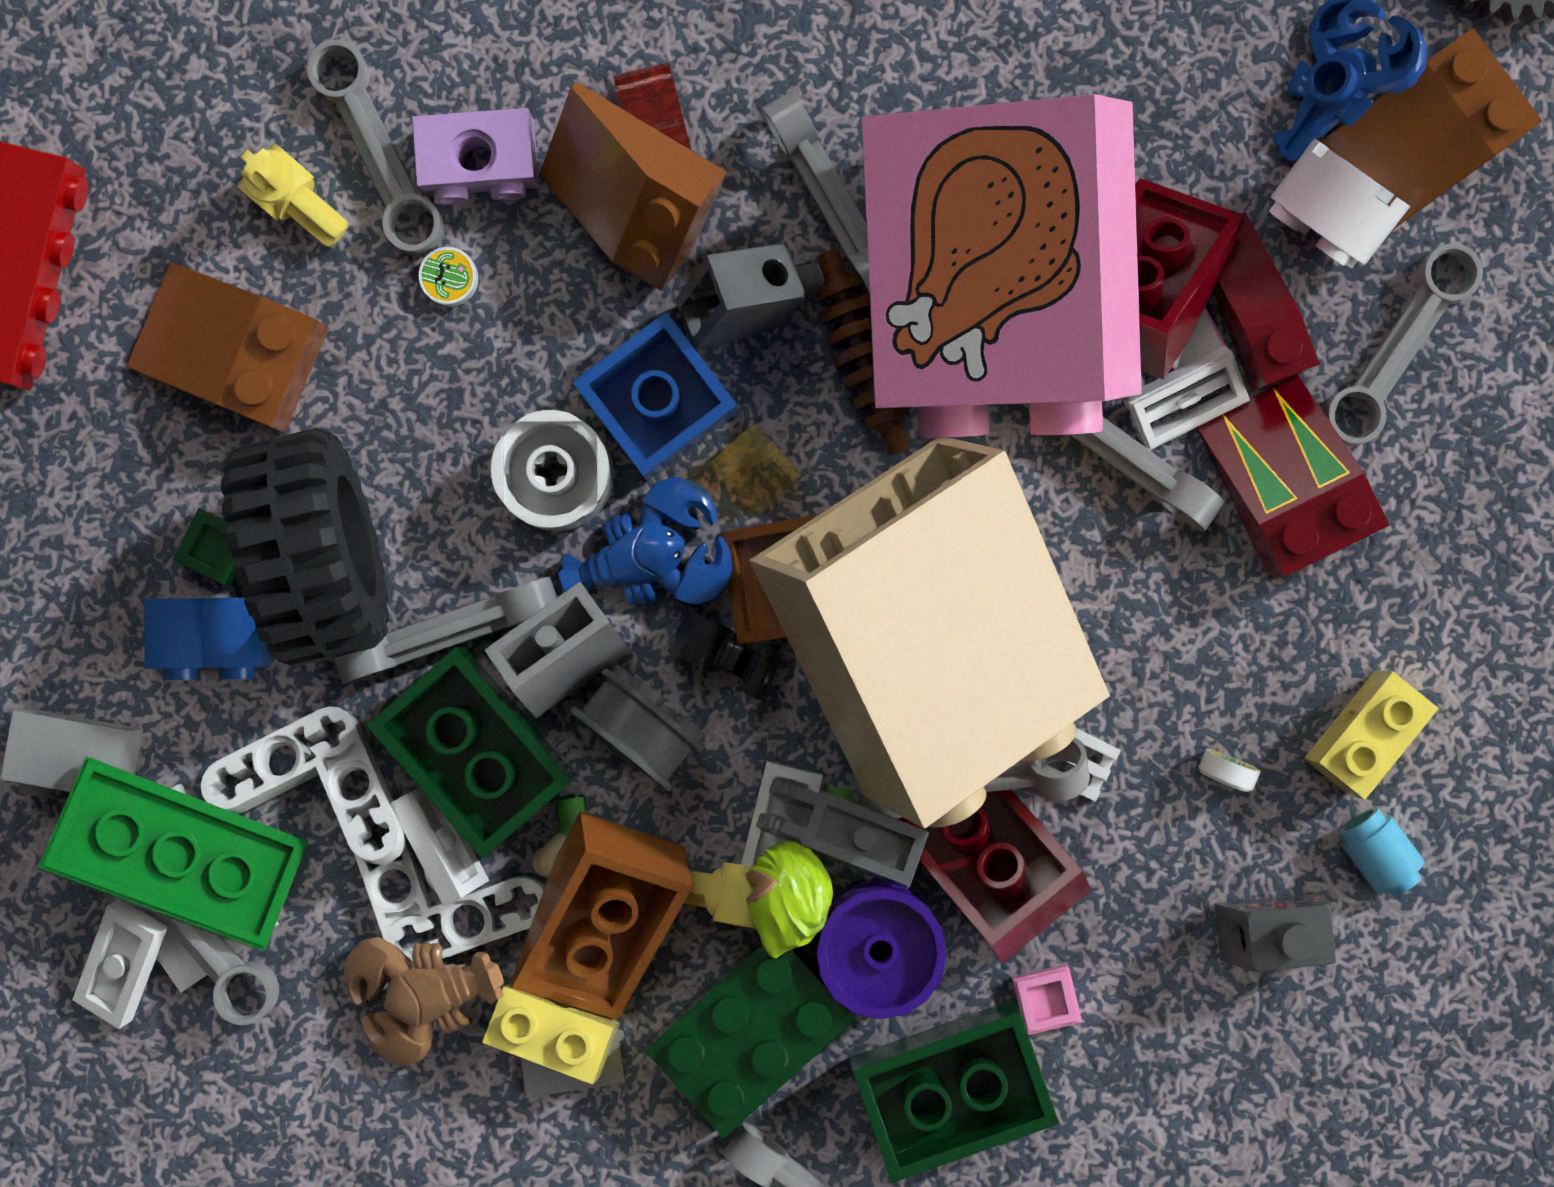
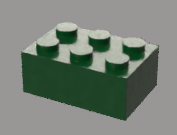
M455 647L366 725L482 859L494 851L578 777L466 647Z
M758 939L648 1039L645 1052L724 1139L855 1021V1017L852 1011L833 998L821 979L820 972L798 947L783 953L778 958H773L764 949L761 939Z
M1013 1000L850 1057L852 1071L892 1183L1060 1124L1021 1012Z

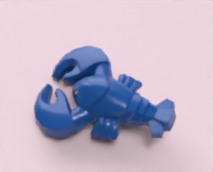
M1328 0L1321 5L1309 26V45L1317 63L1311 69L1307 62L1302 60L1297 64V70L1293 72L1292 81L1289 82L1287 89L1290 93L1303 100L1294 118L1295 123L1292 129L1277 131L1273 142L1279 145V154L1296 163L1314 138L1319 139L1323 137L1339 121H1342L1349 127L1354 125L1372 105L1373 100L1366 98L1368 94L1379 92L1399 94L1414 86L1426 68L1428 49L1421 31L1409 20L1393 15L1388 22L1398 31L1400 35L1399 42L1393 46L1392 36L1381 32L1378 41V56L1382 70H1377L1376 58L1371 50L1361 48L1340 50L1339 47L1356 42L1368 36L1375 29L1366 22L1355 25L1358 18L1370 16L1384 19L1385 11L1372 0Z
M677 476L654 483L644 497L643 508L636 528H632V512L624 511L622 515L618 514L611 521L603 524V532L609 546L591 555L590 559L583 563L570 553L560 559L563 569L558 574L564 592L579 582L582 583L587 592H589L591 586L598 585L599 587L623 584L625 599L629 605H637L638 603L645 605L650 602L657 603L660 600L659 594L651 585V583L656 582L674 596L677 601L693 607L716 601L728 588L733 571L731 552L724 538H714L716 554L715 561L712 564L706 565L704 562V556L708 551L704 541L695 549L682 574L676 567L679 565L684 553V540L676 531L662 525L663 517L688 529H701L699 520L691 518L688 513V509L691 507L698 508L704 514L710 526L718 523L716 506L707 490L692 479Z

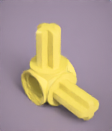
M273 143L268 150L262 148L256 154L247 149L241 155L240 159L246 165L241 173L243 179L237 187L278 221V219L286 220L291 217L322 245L331 247L344 236L349 226L347 220L313 192L315 186L314 176L277 144Z
M723 862V866L713 873L690 870L693 888L684 904L707 908L713 916L712 921L756 929L746 903V898L756 886V884L747 880L745 876L751 866Z

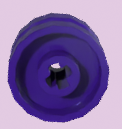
M877 878L851 882L833 894L828 919L821 931L813 938L821 979L836 1001L858 1015L876 1019L906 1015L925 1003L942 980L947 959L943 930L922 896L910 888L906 890ZM879 940L886 941L885 949L887 953L883 956L875 957L872 949L870 950L871 945Z

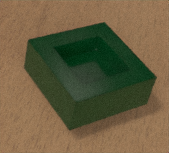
M198 508L173 560L223 585H231L235 577V565L232 553L229 552L226 521L212 512Z

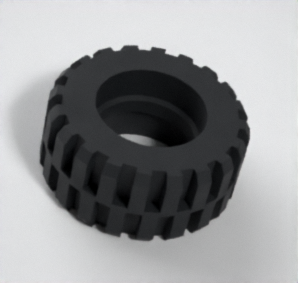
M313 428L236 448L224 462L222 468L224 476L221 478V492L224 496L222 513L223 519L226 521L228 533L226 538L229 552L232 553L235 565L234 572L237 583L241 586L248 614L256 624L255 630L260 640L266 642L267 651L272 657L277 658L278 662L299 667L375 648L384 639L388 631L389 611L387 608L388 592L384 581L385 571L367 499L364 498L360 479L352 467V461L347 450H344L341 440L332 432Z

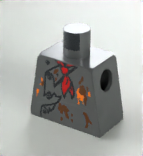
M1323 892L1214 903L1220 960L1255 972L1336 963L1331 908ZM1240 927H1242L1245 934L1246 946L1241 944Z

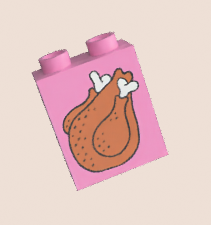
M1091 94L862 117L875 408L918 407L919 437L938 438L939 436L967 437L990 434L989 405L1029 403L1031 435H1069L1103 431L1102 401L1142 394L1132 102Z

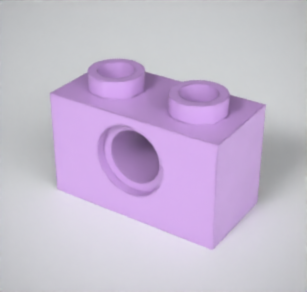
M529 108L412 116L417 186L425 196H434V203L443 205L462 204L469 201L468 193L491 192V198L495 200H517L526 197V189L539 188L535 125ZM477 147L491 150V159L486 167L478 171H469L464 168V158L470 150Z

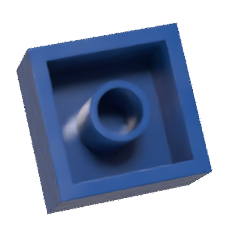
M667 311L573 381V384L647 481L739 413L735 401Z

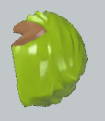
M788 840L781 841L779 844L765 849L763 855L757 858L756 863L745 874L747 880L756 884L751 894L746 898L748 911L764 949L773 958H778L793 948L808 944L821 931L828 919L829 907L833 896L831 879L819 858L808 847Z

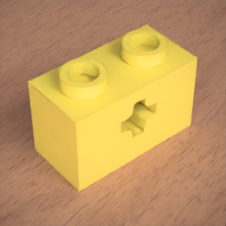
M1375 670L1305 756L1304 760L1347 795L1365 800L1439 708L1395 672Z
M511 983L503 986L502 993L504 996L498 999L482 1043L593 1085L601 1076L620 1022L590 1011L514 989Z

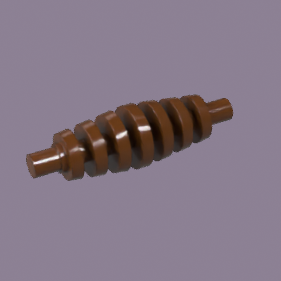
M838 249L824 252L816 257L825 280L822 282L823 286L820 287L817 296L819 303L832 300L834 306L824 310L821 314L824 325L840 322L842 326L827 335L829 348L845 343L849 345V349L832 357L836 370H840L854 364L856 365L857 371L846 375L841 380L846 390L864 386L865 393L853 398L852 402L857 411L869 407L872 408L874 415L862 420L867 431L876 429L877 433H881L889 456L907 451L911 448L902 425L904 424L903 419L911 415L909 407L875 408L873 346L869 336L872 334L871 317L864 319L862 317V313L871 310L870 295L855 297L854 292L865 285L859 274L850 275L849 272H846Z

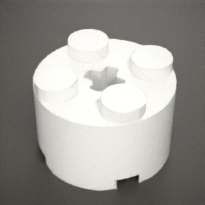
M1314 138L1271 195V198L1276 202L1269 212L1293 230H1299L1305 235L1312 228L1322 236L1316 244L1320 250L1343 266L1347 265L1353 268L1357 261L1366 265L1410 206L1398 197L1395 198L1390 206L1387 205L1394 197L1393 193Z
M541 410L525 415L502 435L493 451L491 478L495 492L504 506L514 516L540 529L565 531L577 528L599 514L612 491L614 466L606 444L586 422L567 412ZM557 457L558 462L567 468V474L558 477L557 485L551 486L549 480L540 476L541 468L550 467L551 458Z

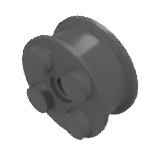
M619 665L612 672L604 668L600 672L605 679L604 683L582 710L572 707L569 712L633 768L639 769L663 789L670 792L673 787L668 779L691 751L701 753L704 750V747L699 742L706 735L705 732L679 712L677 714L664 704L665 699L640 678H634Z

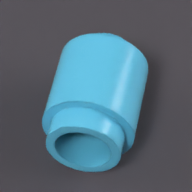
M1373 807L1356 816L1340 830L1339 834L1346 842L1343 849L1376 894L1389 891L1395 897L1410 890L1421 880L1422 876L1418 871L1422 868L1425 861L1391 815L1384 816L1378 807Z

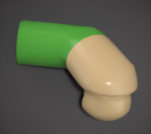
M584 797L555 801L559 831L543 848H539L532 858L533 868L539 876L543 878L549 877L556 855L579 812L586 813Z

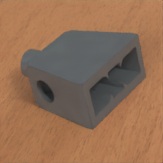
M784 244L769 245L707 255L675 301L689 340L695 350L699 351L781 326L805 298L818 295L820 287H822V279L815 263L806 262L795 265L787 246Z

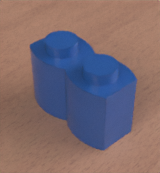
M245 598L144 599L145 669H162V680L198 679V668H219V679H255V667H271V654L267 651L266 642L260 640L255 630L256 624L248 614L244 604Z

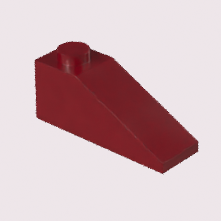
M1246 212L1241 213L1245 215L1243 227L1213 288V292L1251 392L1304 373L1320 365V362L1296 302Z

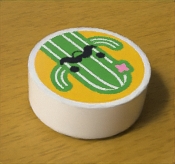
M442 247L430 252L422 261L419 269V282L424 293L435 303L448 307L458 306L469 300L476 291L478 271L474 262L466 253L457 248Z
M1211 749L1205 750L1198 767L1205 776L1245 792L1253 791L1261 772L1245 762Z

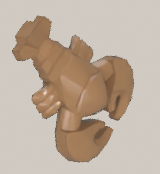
M375 937L361 940L347 956L344 967L347 991L354 1004L358 1005L366 1000L371 1001L384 989L389 978L391 979L383 1001V1007L387 1011H378L374 1015L372 1012H369L360 1017L363 1033L372 1049L384 1061L401 1067L415 1064L425 1058L431 1047L435 1022L441 1032L451 1034L453 1031L457 1032L462 1027L469 1025V1019L463 1014L459 1006L476 997L478 993L490 1004L503 997L504 995L501 990V986L504 983L502 973L498 964L491 962L488 953L477 952L472 957L471 966L466 964L445 965L442 960V947L438 943H422V945L416 943L412 950V961L396 945L383 938ZM365 981L367 982V992L365 989Z

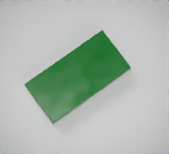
M86 756L36 869L263 952L266 950L308 841Z

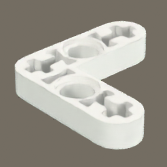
M329 706L319 709L233 752L209 766L202 777L201 791L207 803L240 814L319 775L347 843L355 855L372 864L383 865L398 858L406 845L407 836L390 804L394 800L363 728L355 717L339 707ZM331 722L341 728H346V730L338 735L340 744L336 747L324 741L308 749L300 740L302 735L314 744L325 739L329 735L327 725ZM292 746L296 754V761L292 770L281 776L273 775L269 767L271 755L279 747ZM310 750L316 755V758L313 760ZM250 761H253L254 770L249 766ZM364 770L370 782L367 792L360 799L354 801L346 800L341 789L343 780L352 771ZM257 773L264 781V784L261 785L252 778H248L235 786L237 796L233 799L220 794V791L227 787L225 779L227 774L238 779H245ZM369 811L373 821L378 826L389 829L390 832L382 837L384 847L379 850L370 844H365V841L372 837V830L367 819L360 815L353 818V814Z
M369 811L355 815L362 816L369 823L368 817L371 816ZM374 839L365 841V844L378 848ZM406 839L405 848L401 853L403 859H395L390 863L379 865L375 869L372 868L370 862L355 855L383 939L396 945L412 961L413 949H402L399 940L407 934L406 925H412L416 933L427 931L437 926L431 915L440 913L442 932L451 944V946L442 948L443 959L529 929L545 888L544 884L535 877L527 875L515 876L472 891L446 906H443L442 902L431 905L408 839ZM392 869L401 870L409 877L411 891L405 900L392 901L382 893L380 882L386 871ZM521 886L525 894H536L538 902L530 908V917L524 918L520 910H513L500 916L501 921L506 926L500 929L495 928V913L485 898L486 896L494 894L495 904L498 906L509 902L515 897V887ZM472 905L482 912L485 924L480 934L468 937L456 930L453 924V916L458 907ZM441 936L430 939L426 943H438L441 945Z

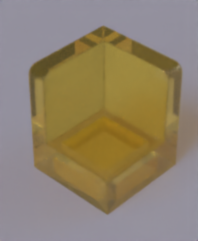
M754 423L711 462L712 467L757 514H762L801 478V473Z

